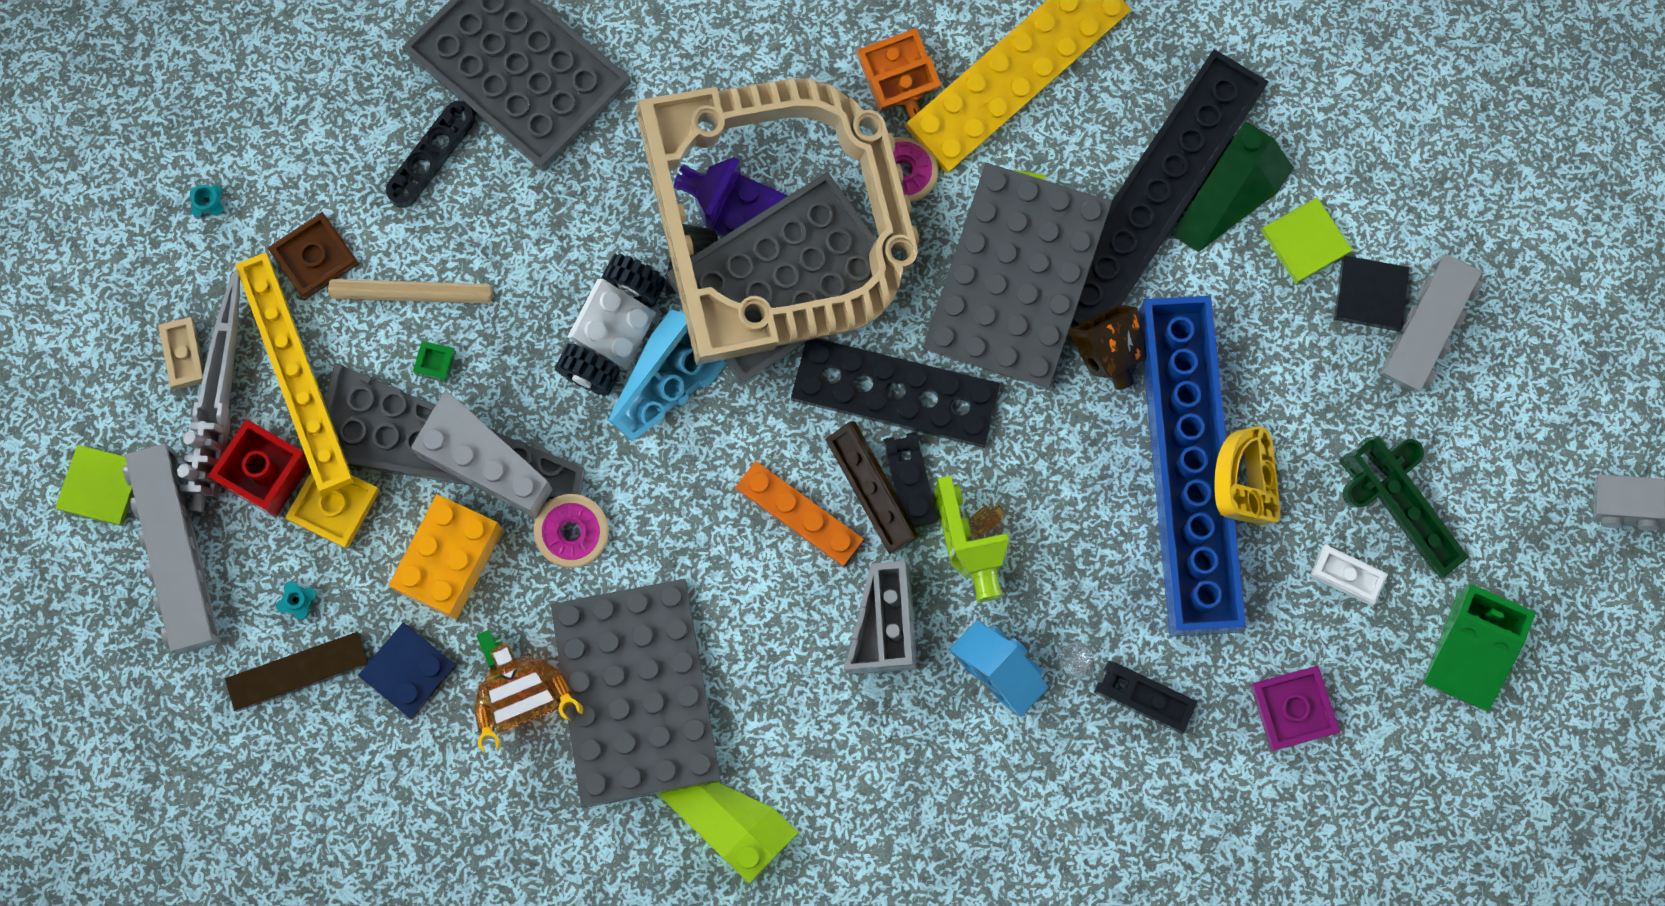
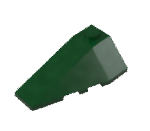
M1245 121L1171 236L1195 251L1200 252L1227 232L1232 226L1276 195L1294 167L1274 138Z

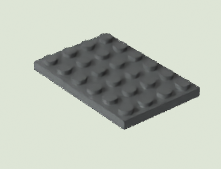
M450 0L402 46L406 55L457 99L469 105L478 117L542 172L631 83L628 75L539 0Z
M985 163L923 350L1049 390L1112 201Z
M827 171L695 254L690 259L698 289L712 287L723 296L738 303H741L750 296H759L764 298L771 308L841 296L863 287L873 277L869 254L876 239ZM672 269L666 273L665 278L680 298L674 270ZM753 310L745 312V317L748 321L752 323L761 321L757 312ZM810 340L776 346L774 350L725 359L724 362L740 385H742Z
M686 579L551 604L562 683L570 697L583 706L582 714L577 711L575 705H570L567 708V715L571 719V721H568L581 807L588 808L721 782Z

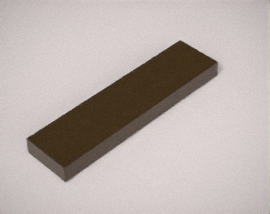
M850 421L825 439L889 555L898 552L919 538L917 530L856 422Z
M355 632L227 677L225 681L233 709L239 712L365 667L369 661L359 632Z

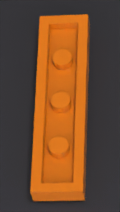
M757 461L753 463L735 487L737 491L842 567H845L864 541L857 533Z

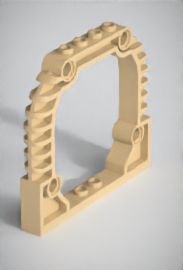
M789 78L781 81L729 88L718 91L717 87L638 100L636 115L696 365L774 350L776 346L857 330L873 322L887 309L899 289L903 273L916 260L919 234L916 226L911 225L909 217L911 213L910 199L907 194H903L901 186L903 182L902 168L899 163H895L893 155L895 151L894 137L892 133L887 132L885 121L878 112L873 110L862 111V108L852 97L848 98L830 84H824L808 78ZM784 118H813L835 128L842 150L849 157L860 161L879 237L873 244L869 254L873 277L863 287L841 296L771 308L769 303L759 296H750L741 303H738L723 296L712 287L698 289L690 255H693L692 240L690 235L684 234L682 223L686 222L685 211L682 203L677 204L669 171L677 170L682 159L695 145L701 148L714 146L719 141L724 129ZM699 123H710L714 130L704 131L699 127ZM859 127H868L873 135L867 136L863 134ZM891 250L901 251L905 260L899 261L895 259ZM748 310L757 312L761 321L758 323L748 321L745 317V312Z

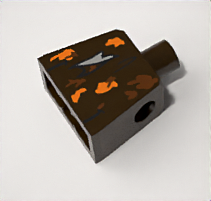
M1117 305L1068 330L1092 376L1111 378L1114 388L1117 390L1125 389L1134 384L1129 368L1144 361L1146 356L1137 307Z

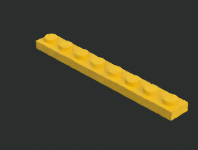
M265 252L235 264L318 491L323 496L354 483L270 257Z

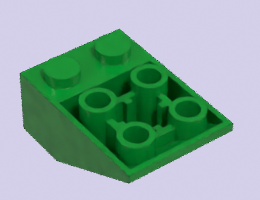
M1473 584L1460 589L1456 594L1423 684L1488 712L1525 644L1536 612Z

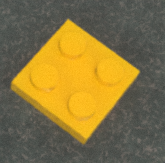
M311 472L285 519L348 550L377 498L380 489L352 475L354 483L322 496L318 491Z

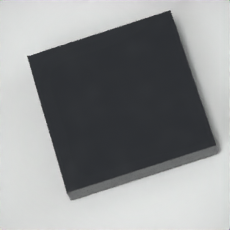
M1344 256L1341 262L1334 320L1399 332L1402 329L1409 267Z

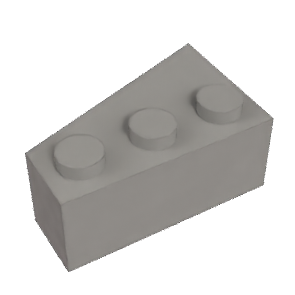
M906 561L871 564L860 604V613L852 634L849 655L843 670L849 675L916 670L917 656L910 567Z

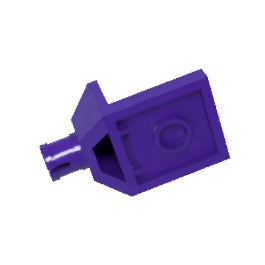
M735 157L710 166L706 174L683 164L679 169L682 175L677 173L673 185L674 189L684 191L695 198L696 207L705 227L717 230V235L720 237L726 236L788 196L741 175L740 160Z

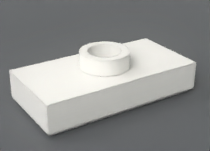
M1325 544L1309 577L1373 606L1376 604L1388 574Z

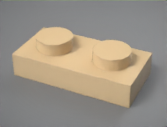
M192 317L158 325L170 387L173 390L202 384L205 368L195 320Z

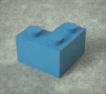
M976 620L949 649L963 668L984 682L1000 703L1020 717L1049 688L1040 676L1043 670L1033 660L1025 657L1028 652L1027 649L1015 638H1012L1010 641L1007 640L1006 635L993 624L987 627Z

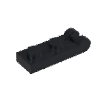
M908 433L905 438L894 440V437L883 439L896 495L914 527L938 523L917 433ZM909 450L911 459L899 462L897 453Z
M1107 661L1104 668L1106 674L1102 683H1097L1094 690L1095 694L1180 734L1185 732L1198 701L1116 662ZM1118 679L1128 682L1124 693L1115 689Z

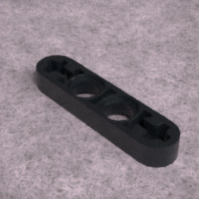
M454 101L446 106L389 180L386 186V194L394 206L399 208L411 206L472 128L475 116L469 105L463 101ZM464 111L466 119L464 121L459 119L454 124L453 114L455 112L461 114ZM452 125L456 134H453L449 129ZM439 135H445L449 138L448 145L443 149H436L432 146L433 139ZM417 161H428L430 163L429 170L424 174L414 173L413 166ZM408 174L418 183L415 185L412 180L409 182L405 175ZM407 185L406 189L409 194L406 197L400 195L397 198L395 189L397 187L403 189Z

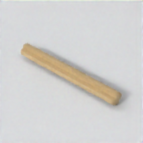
M332 279L328 285V293L333 299L489 304L493 298V289L489 284Z

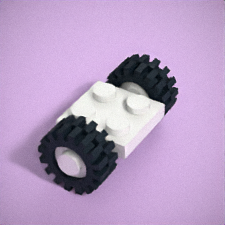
M614 254L601 279H597L568 335V338L581 346L573 343L566 345L555 366V370L559 372L558 374L566 377V380L576 383L575 385L593 391L595 394L608 396L621 370L628 369L656 314L655 311L648 307L655 306L665 286L664 276H661L657 270H652V267L648 264H642V261L638 259L633 260L628 255L625 257L623 254Z

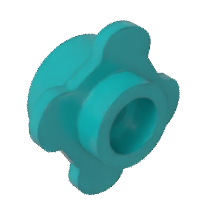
M199 185L194 187L190 191V200L193 204L191 213L198 218L204 214L220 215L224 210L220 197L223 194L222 188L219 185ZM210 199L209 203H204V200Z
M294 581L287 582L284 585L285 592L282 599L276 603V609L282 614L288 612L295 615L296 619L303 620L309 615L312 601L316 599V591L311 587L306 589L299 587ZM298 597L299 602L295 604L293 600Z

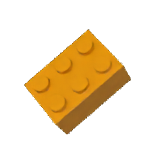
M436 494L388 586L395 592L457 621L503 532L502 527L498 522Z

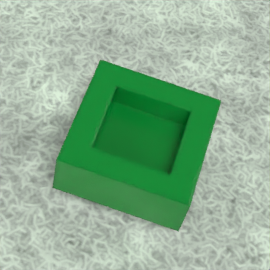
M422 341L412 372L416 376L447 383L456 355L455 349Z
M490 630L477 634L476 637L490 669L494 672L505 667V664L498 665L493 655L494 652L506 648L501 636L494 638Z

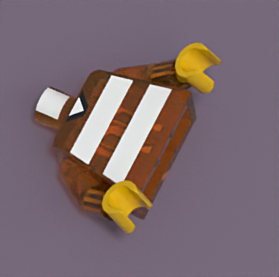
M509 643L496 646L490 651L496 666L485 671V681L481 682L478 686L474 705L478 732L482 733L478 739V746L482 753L485 754L483 745L488 739L495 740L497 751L501 748L498 736L493 733L495 727L499 734L559 709V713L563 718L571 721L567 715V708L570 705H575L577 711L580 714L583 713V706L571 698L573 693L560 670L543 659L535 660L530 653L515 658Z

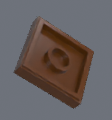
M323 212L267 247L304 301L329 285L330 280L340 278L359 265V262Z

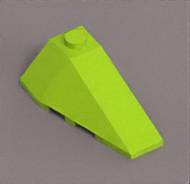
M720 782L658 794L749 884L764 871L799 833L774 808Z

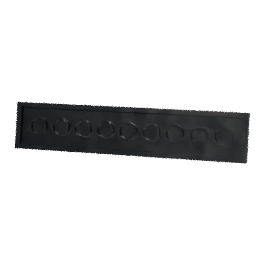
M1213 49L1113 198L1071 324L1078 326L1124 303L1269 81Z

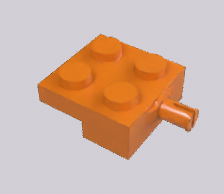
M917 28L856 51L879 112L894 106H905L911 119L920 111L917 101L922 96L937 91L942 86L931 56H927Z

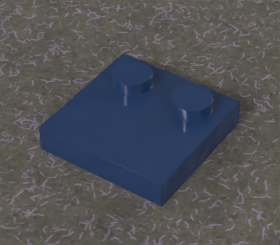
M403 622L358 676L407 717L413 719L457 665Z

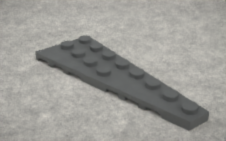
M334 363L325 405L348 466L472 486L420 459L411 449L415 439L436 406L435 404L404 393L396 387L383 384L368 375L346 368L342 364ZM491 429L549 482L553 490L548 499L565 494L581 495L585 476L584 468L550 453H544L528 446L522 441L514 440Z

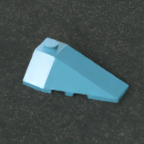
M671 309L651 334L608 419L611 424L631 441H634L664 418V414L677 404L682 405L688 401V396L700 387L705 388L711 384L726 365L724 360L696 365L683 312Z

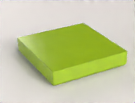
M1318 197L1261 229L1262 234L1295 284L1339 261L1353 251Z
M77 445L55 509L123 527L131 498L134 495L132 485H128L123 473V466L127 465L125 456Z

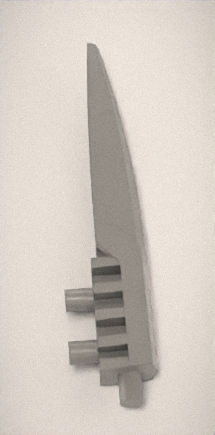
M237 269L231 275L220 307L206 360L199 400L194 402L192 413L194 422L190 423V429L194 432L188 431L183 437L187 446L195 449L194 455H185L184 462L189 465L182 464L177 470L178 476L189 482L188 485L180 486V492L192 496L190 512L203 514L206 497L218 498L220 486L210 479L208 475L227 448L231 425L229 401L235 363L240 299V275Z

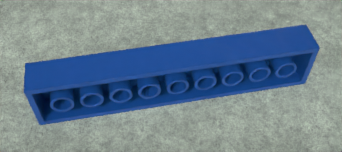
M1211 296L1144 299L1139 309V318L1146 355L1143 366L1169 637L1238 633L1246 627L1235 520L1222 516L1218 511L1215 501V469L1218 454L1226 440Z

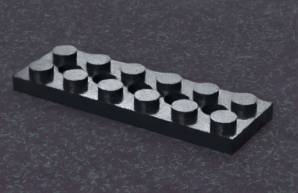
M815 338L805 343L791 401L985 448L1000 383ZM828 368H834L839 371L841 378L835 384H827L821 377L823 371ZM860 376H867L872 380L873 386L867 392H860L854 387L855 379ZM891 384H899L904 388L905 395L899 400H892L886 394L887 387ZM923 392H932L937 397L936 405L931 408L921 406L918 401L919 395ZM959 399L966 401L970 408L969 412L964 416L955 415L950 407L953 401Z

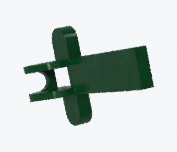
M1379 436L1363 439L1357 449L1339 459L1342 467L1353 478L1343 489L1342 494L1345 503L1354 508L1365 507L1378 497L1426 563L1440 578L1446 577L1464 562L1468 555L1407 475L1409 471L1422 461L1424 457L1423 446L1417 440L1407 439L1399 441L1388 449ZM1365 453L1387 477L1380 482L1361 455Z

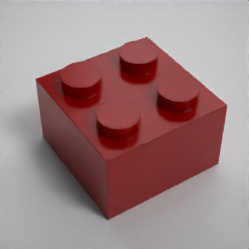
M246 419L208 477L222 488L276 518L309 469V464L303 451Z

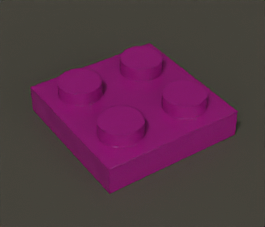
M1319 666L1250 684L1271 752L1340 733Z

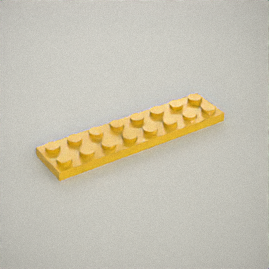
M1046 0L911 118L904 127L933 155L938 165L946 173H949L1123 19L1131 9L1123 0Z

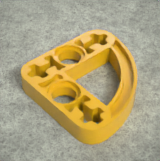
M1255 426L1235 431L1226 438L1220 449L1215 469V501L1218 511L1226 518L1256 525L1275 523L1280 519L1281 509L1274 446L1269 431L1264 427ZM1243 452L1245 454L1248 486L1237 484L1238 467Z

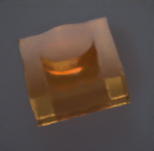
M999 504L992 509L986 505L971 517L974 521L970 525V532L976 539H979L1002 523L1007 514Z

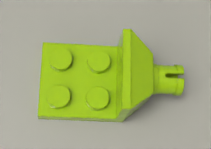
M951 475L938 478L934 495L950 564L966 579H972L977 602H986L1003 597L998 572L1002 567L1009 542L1008 533L968 541V538L971 537L967 517L961 518L960 505L963 504L959 484L953 485Z

